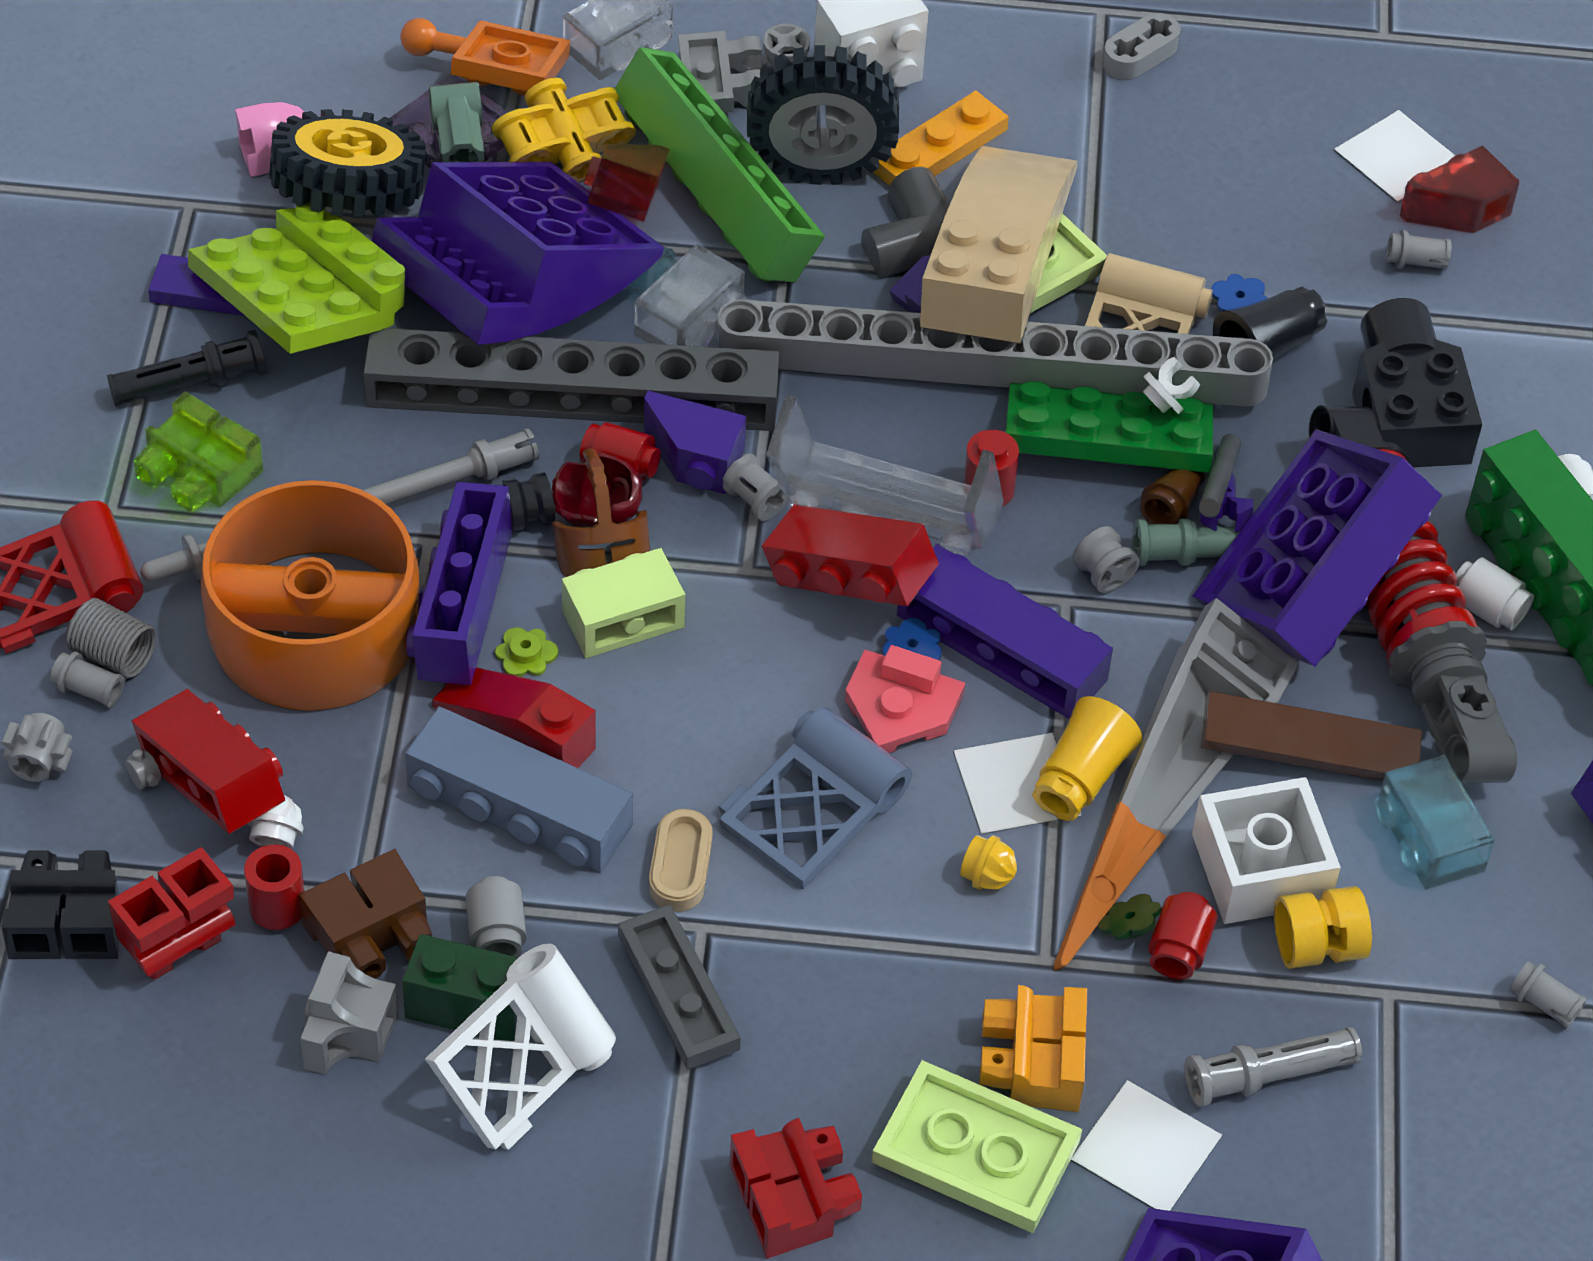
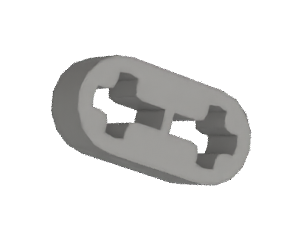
M1152 13L1114 34L1105 43L1102 61L1103 69L1113 78L1131 80L1170 58L1177 52L1181 31L1179 22L1168 14Z

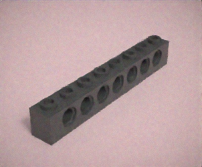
M386 328L369 334L364 368L366 407L644 424V398L647 391H652L745 415L746 430L775 431L779 351L560 339L554 337H523L507 342L478 345L464 333Z

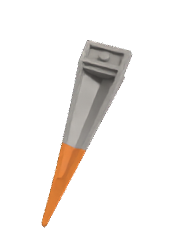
M1217 598L1204 607L1187 640L1178 648L1054 962V971L1069 964L1137 873L1234 755L1201 748L1205 699L1209 692L1278 703L1299 664Z

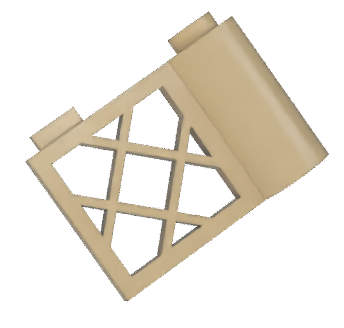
M1109 253L1101 272L1097 292L1085 326L1103 327L1099 320L1102 311L1123 316L1129 325L1123 329L1148 331L1162 326L1177 330L1180 334H1189L1197 317L1206 318L1213 290L1205 288L1206 278Z

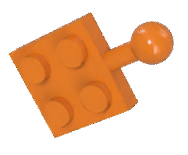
M424 18L409 20L403 26L400 34L403 48L411 55L425 56L433 50L454 54L450 75L465 78L469 83L478 82L480 86L494 84L508 87L513 92L524 96L537 83L556 77L569 58L571 42L568 39L479 20L467 38L439 32L432 22Z

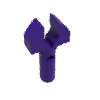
M1232 474L1219 514L1210 518L1202 515L1199 510V521L1206 527L1217 531L1218 519L1226 515L1229 519L1235 521V532H1239L1253 515V499L1236 497V480Z

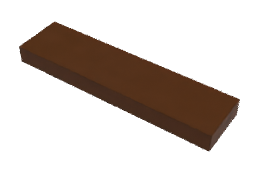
M1210 691L1205 699L1201 748L1414 786L1419 779L1422 730Z

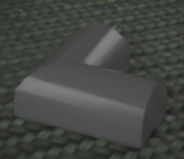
M913 167L905 170L891 183L888 200L899 220L866 228L862 232L861 245L879 279L909 271L922 256H928L932 253L950 203L934 174L928 168Z

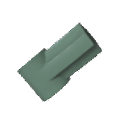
M478 82L429 86L433 130H438V144L442 162H484V148L480 128L482 126V107Z

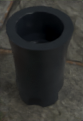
M1302 286L1294 290H1286L1254 304L1220 312L1214 319L1213 336L1260 341L1268 346L1272 352L1273 359L1291 348L1310 340L1313 335L1326 327L1328 320L1325 315V303L1314 289L1308 290Z

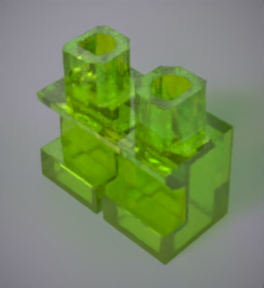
M186 391L172 403L173 415L159 428L149 426L145 429L147 447L134 460L136 477L151 488L157 487L168 476L174 478L176 481L170 485L172 498L176 501L177 505L190 513L207 501L221 508L264 471L260 437L225 415L221 418L220 412Z

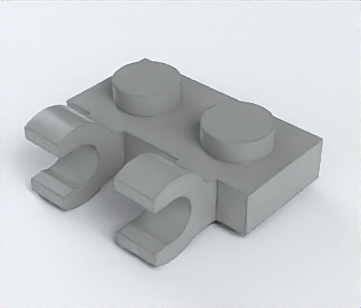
M725 31L679 34L680 60L723 112H734V101L741 103L747 108L748 91H751V82L754 76L760 77V69L762 68L760 37L745 36L740 39L726 41ZM730 68L736 69L739 73L731 74Z

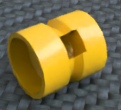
M1357 886L1325 890L1320 899H1317L1310 892L1283 895L1276 899L1274 906L1275 935L1281 959L1288 969L1320 965L1327 955L1335 963L1361 960L1369 957L1372 948L1371 920L1365 897Z

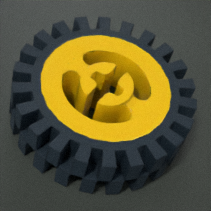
M332 109L321 110L320 117L312 111L302 112V119L295 115L287 118V123L281 121L277 125L276 130H273L269 179H271L272 187L279 189L281 196L284 198L293 196L292 203L302 206L311 202L310 210L321 212L325 207L332 208L331 215L342 216L343 210H352L353 217H364L365 210H370L374 216L385 215V208L396 213L402 211V205L410 207L414 204L415 199L419 200L421 196L426 145L424 141H420V135L416 132L409 133V127L402 123L393 126V119L387 117L374 121V114L363 112L361 117L352 116L353 110L342 109V116H336Z

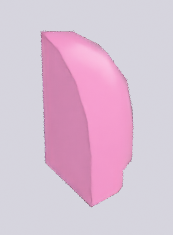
M275 102L235 109L238 143L250 177L269 174L273 130H276L277 125L281 121L287 123V118L295 115L302 119V112L305 111L300 107L284 102Z

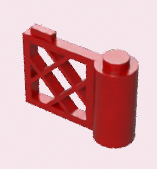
M101 501L78 503L63 514L60 524L0 547V569L8 571L0 585V611L4 605L24 610L18 622L0 629V649L3 648L7 654L36 642L34 635L70 621L81 605L92 598L103 600L125 613L130 611L141 599L144 593L143 584L111 509L106 503ZM56 545L58 554L49 569L28 564L34 553ZM64 568L68 575L62 574ZM21 575L41 581L31 599L11 594ZM54 585L74 590L77 596L76 599L58 606L44 603Z

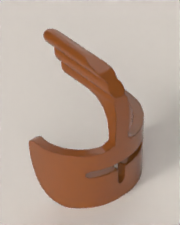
M592 448L585 449L583 455L586 459L587 476L593 487L598 523L593 527H571L564 525L562 521L552 522L557 562L561 572L566 577L574 575L583 569H594L623 560L632 554H642L651 551L646 510L637 511L636 518L619 524L612 522L604 465L596 451ZM633 538L631 543L610 547V562H606L604 548H578L579 545L613 543Z

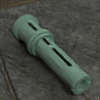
M1136 519L1132 531V550L1140 560L1139 566H1145L1147 561L1175 560L1180 566H1188L1190 563H1194L1196 558L1221 557L1239 532H1235V527L1217 526V531L1208 527H1196L1194 521L1189 519H1179L1177 524L1153 525L1147 524L1145 519Z

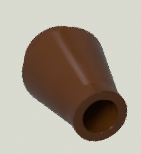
M1173 469L1146 486L1142 492L1140 511L1144 519L1152 525L1177 524L1179 519H1187L1197 492L1205 481L1204 472Z

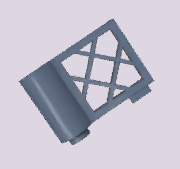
M825 707L816 712L810 710L802 715L792 732V736L795 738L793 745L749 789L740 784L719 805V810L723 813L720 817L721 827L803 889L877 813H885L899 801L912 778V771L908 766ZM796 766L812 778L813 791L780 794L779 781ZM819 784L827 790H819ZM772 788L774 789V794L766 795ZM844 802L856 811L845 823L821 824L820 804ZM814 804L815 825L782 827L781 807ZM775 807V829L752 830L741 822L752 809ZM831 837V838L823 845V838ZM815 838L817 840V852L802 867L784 854L783 841ZM769 842H777L778 849Z

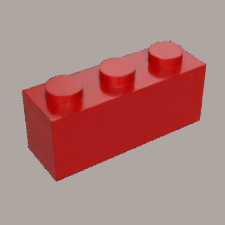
M793 504L761 546L772 574L780 586L907 607L939 565L925 526L922 523Z
M185 689L131 720L141 750H146L151 754L158 765L161 776L228 834L286 801L279 782V778L283 776V770L275 754L267 747L259 748L252 742L250 736L241 725L236 724L232 726L224 719L222 713L213 702L204 703L189 689Z

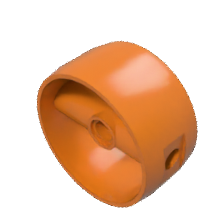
M316 480L295 481L276 485L249 496L234 506L217 523L207 541L201 570L200 586L205 627L218 663L225 674L240 689L274 706L294 710L317 711L343 707L365 699L381 690L400 673L410 658L407 655V636L410 626L415 625L418 616L420 594L419 567L409 533L403 522L389 506L375 496L346 484ZM332 553L361 560L382 572L336 570L326 560L316 557L301 558L289 566H272L267 564L299 554ZM258 630L337 635L317 639H290L273 636Z

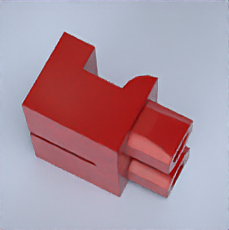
M202 847L157 872L159 883L152 875L108 901L117 939L144 973L152 979H158L173 970L174 962L195 949L205 951L221 941V933L236 925L233 914L226 905L227 902L234 899L233 884Z
M796 1118L788 1122L782 1128V1131L757 1137L754 1129L731 1135L729 1165L747 1209L749 1208V1216L766 1259L832 1237L834 1221L843 1219L861 1210L862 1193L852 1173L824 1180L820 1170L842 1163L843 1151L834 1126L804 1131L800 1119Z

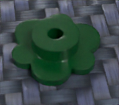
M1138 894L1131 897L1127 902L1122 901L1113 904L1109 910L1110 914L1101 919L1098 927L1102 934H1112L1115 940L1135 939L1154 928L1156 924L1154 918L1160 915L1162 908L1160 903L1152 901L1150 895Z

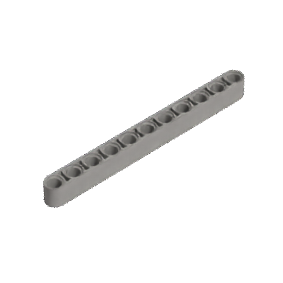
M740 299L726 303L720 308L718 313L719 348L779 351V370L1010 388V383L1023 384L1029 381H1037L1049 387L1066 389L1091 387L1104 393L1126 394L1129 392L1144 393L1143 390L1150 384L1143 376L1150 372L1158 380L1162 364L1166 360L1175 357L1182 367L1173 374L1172 385H1182L1191 376L1200 384L1196 393L1190 398L1197 399L1202 403L1254 406L1261 403L1267 396L1273 363L1272 352L1267 345L1257 340L1027 322L1021 343L923 328L920 327L921 313Z

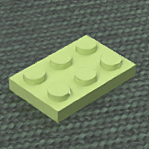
M922 1060L873 1149L872 1163L1034 1233L1080 1142L1082 1129Z

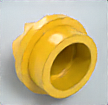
M976 835L964 856L960 876L972 881L973 888L978 890L983 888L998 890L1007 885L1017 873L1014 851L1003 843L999 837L992 835L989 839Z

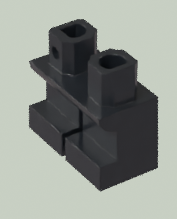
M28 850L25 854L21 870H11L10 874L11 895L9 908H5L2 922V932L8 959H60L62 941L66 959H118L119 940L116 936L108 901L119 895L115 870L111 868L109 853L106 850H86L79 854L78 870H58L56 854L48 850Z

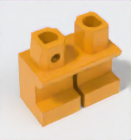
M1018 985L1016 1000L985 999L982 1016V1037L1011 1039L1012 1049L982 1046L979 1085L1010 1089L1011 1099L1030 1107L1079 1112L1085 1079L1087 988L1064 987L1063 996L1034 995L1029 987Z

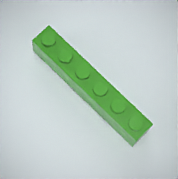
M639 47L614 88L619 95V103L625 109V116L639 126L649 139V146L663 156L673 169L674 177L688 187L698 200V207L705 214L712 217L723 231L722 236L725 241L740 252L748 262V269L754 276L766 282H772L773 280L796 282L825 238V235L674 52Z

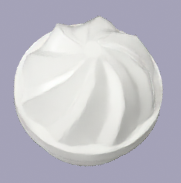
M284 795L286 801L247 823L252 827L249 839L260 846L277 844L293 849L295 838L302 836L304 829L301 809L292 799Z

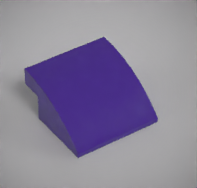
M432 162L418 217L377 218L371 240L399 264L404 266L405 285L478 345L507 342L535 335L581 316L625 289L662 257L664 247L552 162Z

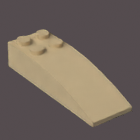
M982 146L964 172L953 195L922 278L920 327L1021 343L1077 170V160Z

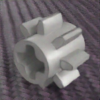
M46 713L25 715L21 725L10 721L1 741V744L6 747L2 758L8 761L10 770L16 776L27 781L40 782L49 779L53 769L58 772H65L73 752L68 747L72 736L71 734H66L65 726L54 716Z

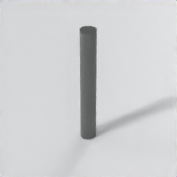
M1226 434L1221 439L1199 505L1201 514L1206 517H1215L1220 512L1241 447V440L1235 434Z

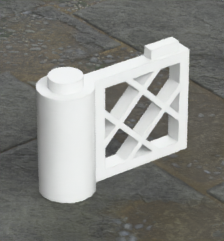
M542 944L534 947L516 959L506 973L507 981L425 1058L488 1148L496 1150L501 1146L503 1149L509 1150L532 1127L528 1118L576 1070H594L603 1065L612 1054L611 1048L616 1040L615 1033L553 944ZM509 1004L517 1015L515 1041L494 1040L496 1016ZM480 1032L479 1039L474 1038ZM530 1035L535 1043L529 1042ZM465 1045L478 1046L474 1080L460 1079L449 1064V1061ZM493 1047L513 1049L510 1083L489 1081ZM528 1050L542 1051L553 1067L537 1084H524ZM467 1088H473L472 1095L467 1090ZM488 1089L509 1090L506 1114L493 1126L485 1115ZM523 1091L528 1092V1093L523 1097Z

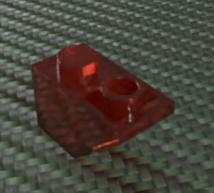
M1482 145L1466 154H1458L1452 157L1447 163L1435 169L1418 173L1412 177L1405 187L1399 216L1405 222L1476 233L1511 215L1520 181Z

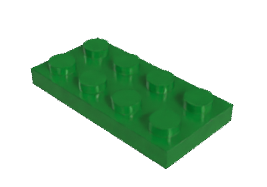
M1029 381L1023 384L1010 383L1005 433L1015 439L1018 444L1019 453L1210 473L1213 459V404L1202 403L1190 397L1176 399L1184 409L1178 414L1171 407L1163 414L1141 392L1114 394L1100 392L1091 387H1077L1074 389L1049 387L1037 381Z

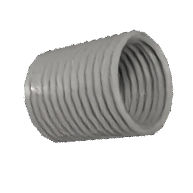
M92 598L83 603L74 614L67 629L66 641L69 650L81 653L85 659L128 679L139 674L151 658L156 644V632L152 625H148L146 622H142L132 615L116 609L103 600Z

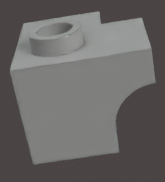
M328 952L306 1003L305 1020L307 1023L300 1038L304 1070L326 1075L331 1066L342 1059L359 1057L380 1063L398 1017L396 984L378 980L362 973L354 966L348 956Z

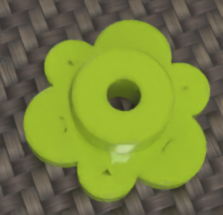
M514 627L504 633L503 643L496 647L495 656L503 662V669L506 674L522 677L529 673L533 676H540L546 671V664H550L557 659L558 647L552 641L546 640V634L541 629H532L527 632L523 628Z

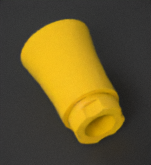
M1085 696L1078 699L1062 736L1039 772L1040 778L1036 782L1032 793L1035 802L1043 810L1052 813L1058 819L1065 821L1075 820L1081 810L1092 803L1102 786L1119 765L1141 744L1142 733L1133 718L1123 709L1105 699L1093 696Z

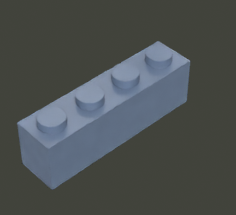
M440 706L405 753L407 785L412 787L418 794L430 800L438 799L452 805L475 821H487L509 831L516 839L523 843H535L553 851L563 860L574 866H586L601 873L633 825L632 792Z

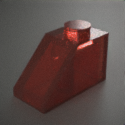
M608 143L602 158L592 156L584 180L585 185L592 187L587 203L644 222L655 197L670 149L657 145Z

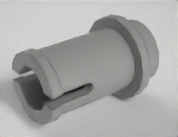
M1401 229L1399 234L1391 233L1389 236L1386 260L1387 262L1395 263V267L1401 269L1405 264L1447 270L1448 262H1450L1451 239L1411 236L1408 230Z
M78 652L71 654L61 653L56 659L50 674V681L57 685L58 691L66 694L71 690L98 701L108 708H112L117 703L125 684V678L122 675L114 674L84 661L83 654Z
M1528 961L1510 987V990L1518 994L1516 1001L1522 1003L1524 1000H1527L1568 1029L1588 998L1579 995L1546 973V965L1540 963L1537 967Z

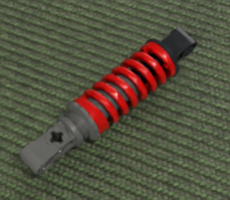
M1319 405L1313 410L1309 421V438L1317 429L1403 457L1411 465L1406 451L1401 446L1383 441L1377 427L1375 414L1371 408L1365 406ZM1427 521L1422 527L1417 529L1400 552L1396 564L1385 572L1368 595L1365 606L1368 608L1370 622L1377 630L1379 644L1387 653L1385 657L1390 668L1388 670L1389 675L1397 686H1404L1411 690L1416 705L1423 710L1430 734L1435 739L1442 756L1448 778L1453 783H1506L1512 779L1516 771L1517 751L1498 712L1495 698L1487 686L1488 677L1481 663L1486 654L1484 648L1487 640L1483 630L1478 627L1472 613L1465 609L1466 597L1462 590L1456 586L1457 576L1451 566L1447 565V552L1438 543V531L1432 522Z

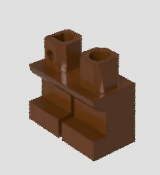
M396 849L351 869V881L344 872L299 894L302 926L312 940H319L327 953L332 952L350 957L358 970L375 979L380 977L386 970V959L381 952L397 945L408 960L411 959L419 935L432 936L427 922L426 899Z

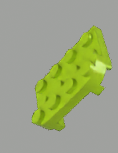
M311 202L302 206L296 204V208L276 210V228L274 229L259 228L249 235L233 239H214L207 245L188 249V268L290 354L391 327L394 325L395 313L403 307L404 266L399 264L343 218L327 212L326 207L321 212L310 210Z

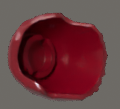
M597 453L604 465V473L607 478L606 484L609 491L612 522L619 524L630 521L636 515L642 502V479L635 468L629 463L612 455ZM566 462L562 464L556 473V477L552 480L553 485L551 489L553 491L555 512L575 527H593L598 523L593 487L587 476L588 470L585 462Z

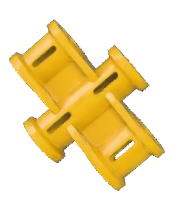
M549 78L537 83L526 92L524 100L528 108L516 109L502 115L493 123L491 131L496 139L502 140L510 157L508 162H552L553 164L561 162L563 166L562 171L577 182H580L595 175L603 167L604 161L599 153L612 151L627 144L635 136L636 129L631 122L625 120L617 104L619 95L614 88H600L567 99L565 95L567 86L562 78Z

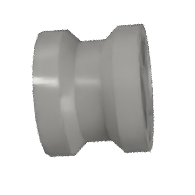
M786 23L769 28L763 37V50L765 53L762 58V67L766 63L774 67L775 57L782 53L793 62V49L804 47L806 54H808L810 50V37L807 31L800 26Z
M1109 526L1100 527L1084 537L1077 545L1072 558L1075 565L1081 571L1091 574L1093 586L1101 593L1112 592L1127 583L1137 571L1140 562L1138 556L1131 548L1122 547L1120 535L1114 528Z

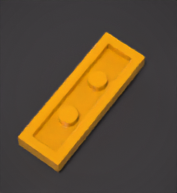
M975 90L899 138L896 148H891V157L886 162L879 160V169L873 173L889 186L899 174L913 167L928 168L936 176L1007 131L1009 116Z

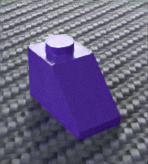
M647 391L644 398V432L654 436L656 448L660 449L661 458L675 480L697 489H707L726 494L727 492L723 489V477L732 463L742 457L745 450L746 416L652 391Z

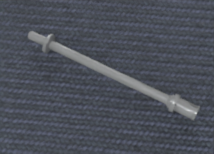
M527 428L519 433L489 443L485 439L472 442V448L469 449L466 456L364 489L363 491L387 504L471 475L479 478L482 477L485 481L497 478L499 471L538 460L539 450L537 443L529 445V440L534 439V435ZM190 534L182 536L184 550L144 563L140 570L142 578L148 582H155L191 570L197 581L201 580L203 555L207 542L198 545Z

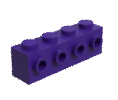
M456 482L449 509L444 510L442 514L438 547H434L431 552L428 582L420 590L417 620L415 625L410 626L407 636L408 657L415 658L418 680L463 685L472 684L513 533L509 486Z

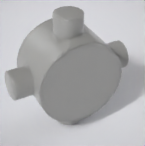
M137 749L125 761L127 772L138 789L142 790L146 787L156 786L159 780H161L158 765L148 751Z

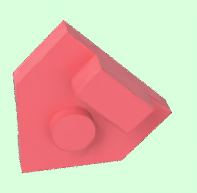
M894 645L890 646L886 656L865 649L846 687L845 702L853 716H856L860 721L868 738L887 752L892 753L897 750V746L922 737L927 741L945 735L964 696L966 683L941 675L942 661Z

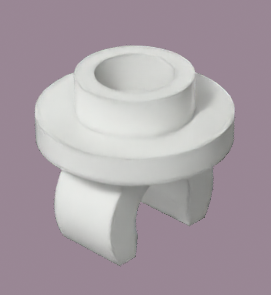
M1175 357L1166 360L1162 364L1158 380L1150 372L1143 376L1150 384L1143 390L1144 394L1163 414L1171 407L1179 414L1184 408L1176 399L1191 397L1200 386L1193 376L1189 377L1182 385H1172L1173 374L1182 367Z

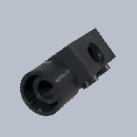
M1395 298L1379 303L1365 314L1360 325L1366 350L1361 353L1352 391L1355 406H1365L1372 409L1383 441L1401 446L1406 451L1412 467L1472 464L1482 428V421L1461 347L1437 340L1430 312L1422 302L1411 298Z

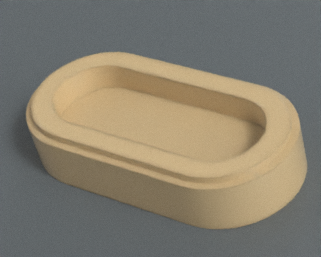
M691 809L674 810L666 814L658 824L649 874V893L652 900L659 907L670 904L674 912H683L698 905L704 896L712 849L713 830L710 821L700 812Z

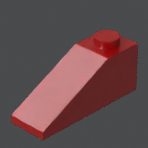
M476 667L471 685L447 683L432 699V707L436 709L439 706L576 768H579L596 749V710L550 683Z

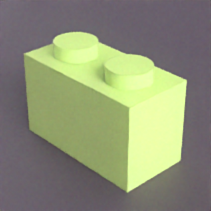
M662 548L642 554H632L623 560L594 569H583L574 575L562 578V612L585 659L685 627L686 594Z

